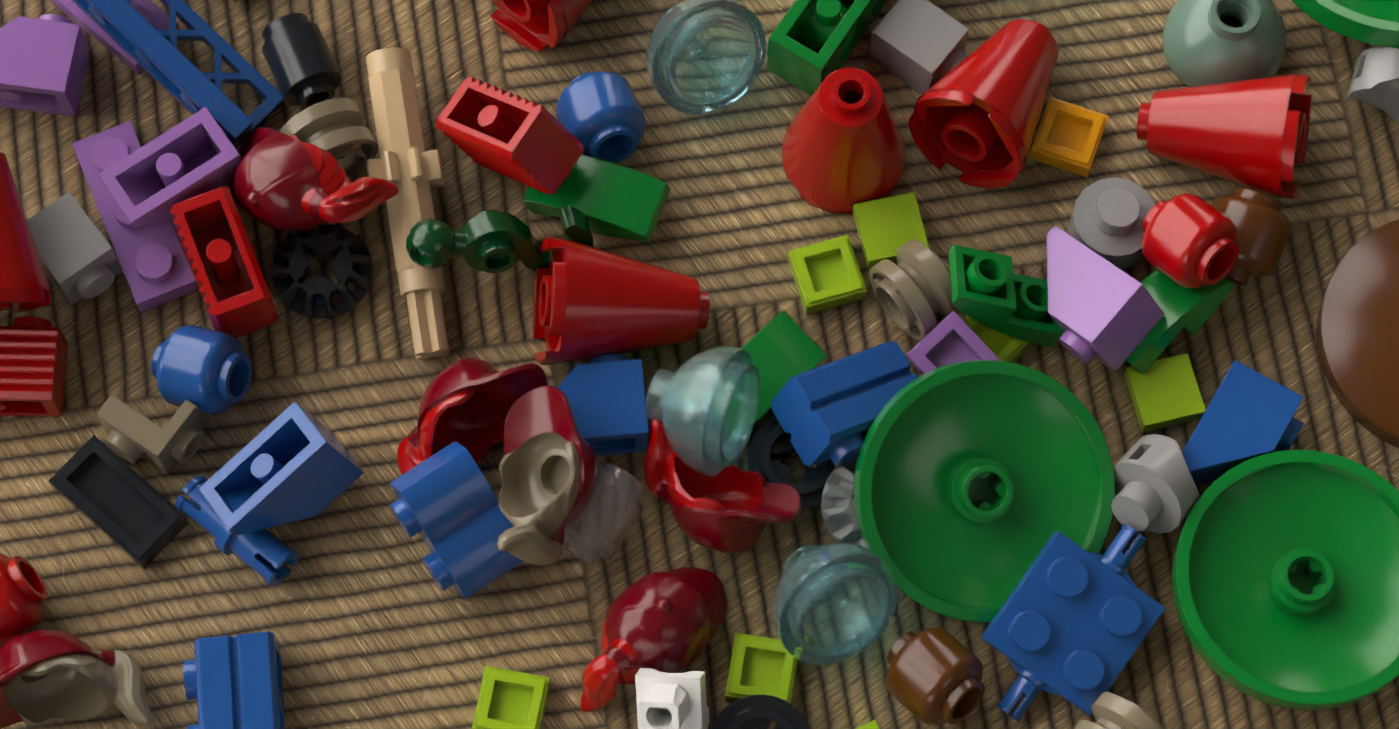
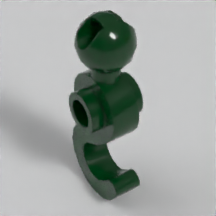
M572 206L562 208L559 215L565 233L563 239L593 247V236L588 219L584 213ZM487 210L478 213L463 226L462 230H452L444 222L432 218L418 221L411 228L410 234L406 238V251L411 260L417 265L429 269L444 266L452 256L464 255L467 264L478 271L501 273L510 269L516 262L521 260L526 268L536 272L537 267L549 268L552 252H540L542 242L533 236L525 223L508 212Z

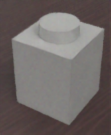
M898 0L873 30L869 58L923 95L968 57L964 52L969 28L928 0Z
M70 192L27 220L44 272L70 306L82 298L92 299L103 293L113 283L115 275L122 271L113 248Z

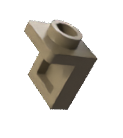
M112 394L96 413L107 434L103 441L111 450L133 464L141 457L167 475L178 461L186 463L193 457L205 435L203 431L205 421L198 406L189 400H185L164 428Z

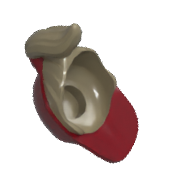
M543 386L522 395L510 408L504 426V457L499 465L502 479L499 507L514 527L506 529L499 535L497 547L500 551H508L513 556L537 566L550 565L558 561L563 552L562 546L565 539L566 525L576 520L586 510L594 494L597 477L595 451L579 434L565 394L556 387Z
M39 630L15 636L7 640L0 649V729L22 721L30 725H39L49 719L86 720L102 713L112 705H115L134 724L152 726L156 723L155 717L146 704V688L140 665L130 653L123 650L107 649L94 651L88 644L76 636L59 630Z

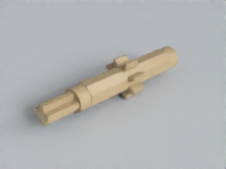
M399 47L379 49L366 56L380 159L366 160L367 173L370 177L390 181L399 188V193L386 202L400 296L402 299L407 300L415 357L419 360H426L431 357H444L450 353L441 295L446 292L443 267L429 269L419 266L411 260L406 251V238L410 234L411 228L418 221L429 218L435 219L431 188L445 186L441 157L438 149L425 152L410 51Z

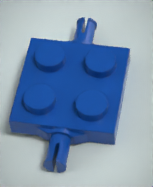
M1123 524L1122 529L1104 555L1086 551L1061 532L1054 531L980 636V639L1004 655L1015 672L1019 674L1001 702L996 705L1017 722L1021 721V717L1040 690L1059 695L1086 715H1091L1093 703L1103 692L1109 690L1164 611L1165 607L1137 588L1129 574L1124 571L1143 543L1147 541L1143 535L1135 533L1136 530L1130 526Z

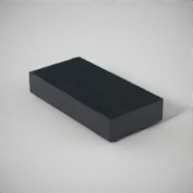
M95 435L49 480L51 486L142 569H145L189 524L187 518Z

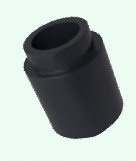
M303 13L284 15L268 24L262 32L265 42L262 46V52L284 101L289 105L301 106V108L306 109L319 102L332 99L335 95L334 90L341 83L342 76L319 26L311 23Z

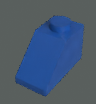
M604 354L592 358L590 364L576 365L557 388L565 394L578 432L592 446L596 457L646 452L649 432L642 360H628V357L622 354Z
M1234 360L1182 452L1195 485L1214 482L1231 468L1254 457L1272 453L1273 451L1289 450L1304 424L1293 417L1303 396Z
M293 402L206 481L199 490L226 528L236 536L316 517L364 472L328 428L297 402Z

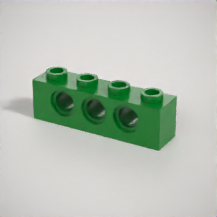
M795 0L769 37L767 70L812 96L829 74L841 69L888 0Z

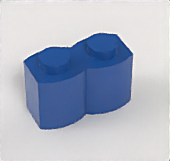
M452 442L390 482L398 500L390 504L389 507L410 538L418 533L423 537L431 553L422 558V561L442 591L452 586L464 599H467L524 561L513 556L508 551H500L498 549L499 535L506 529L514 526L502 513L499 502L480 468L468 450L458 442Z

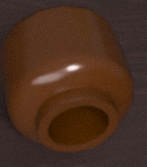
M1239 187L1235 188L1233 195H1224L1215 199L1212 206L1229 217L1237 230L1236 243L1239 246V254L1235 264L1225 278L1230 282L1246 286L1250 275L1255 277L1272 275L1277 269L1291 231L1288 218L1281 213L1283 204L1262 193Z
M941 627L927 628L918 634L907 632L893 644L888 652L887 662L891 665L886 675L887 690L928 726L941 725L945 722H948L950 725L959 723L975 709L984 694L985 685L981 682L983 678V664L976 655Z

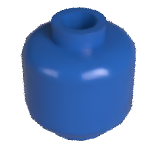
M599 71L581 74L564 89L557 101L556 116L558 121L583 144L584 152L582 155L618 163L628 158L635 151L645 133L646 118L628 81L616 73Z
M186 325L177 328L165 342H162L156 348L152 358V374L156 378L158 390L166 402L180 407L185 400H189L198 406L200 412L211 415L225 412L233 403L240 402L249 389L252 378L251 360L245 354V350L238 338L225 332L199 326Z

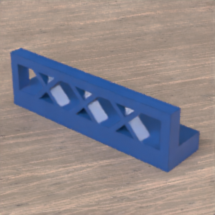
M72 0L192 115L206 107L235 149L284 102L282 94L183 0H160L169 9V30H156L132 7L131 0ZM176 17L190 30H176ZM177 41H203L214 52V73L199 71L177 50ZM221 59L235 73H222ZM222 84H248L264 101L247 116L222 92Z

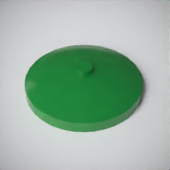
M968 360L944 365L923 374L902 388L887 402L869 428L860 449L854 477V504L859 530L873 561L885 577L906 596L924 607L948 617L974 622L992 621L1054 531L1061 532L1084 550L1098 554L1108 533L1113 513L1111 504L1115 497L1114 471L1110 452L1103 433L1086 406L1070 390L1050 376L1030 367L998 360Z
M1285 450L1260 455L1242 462L1216 479L1197 500L1183 524L1177 539L1172 566V589L1180 622L1190 642L1206 664L1222 679L1241 692L1268 704L1296 710H1325L1350 705L1370 697L1399 676V491L1375 471L1343 456L1314 450Z

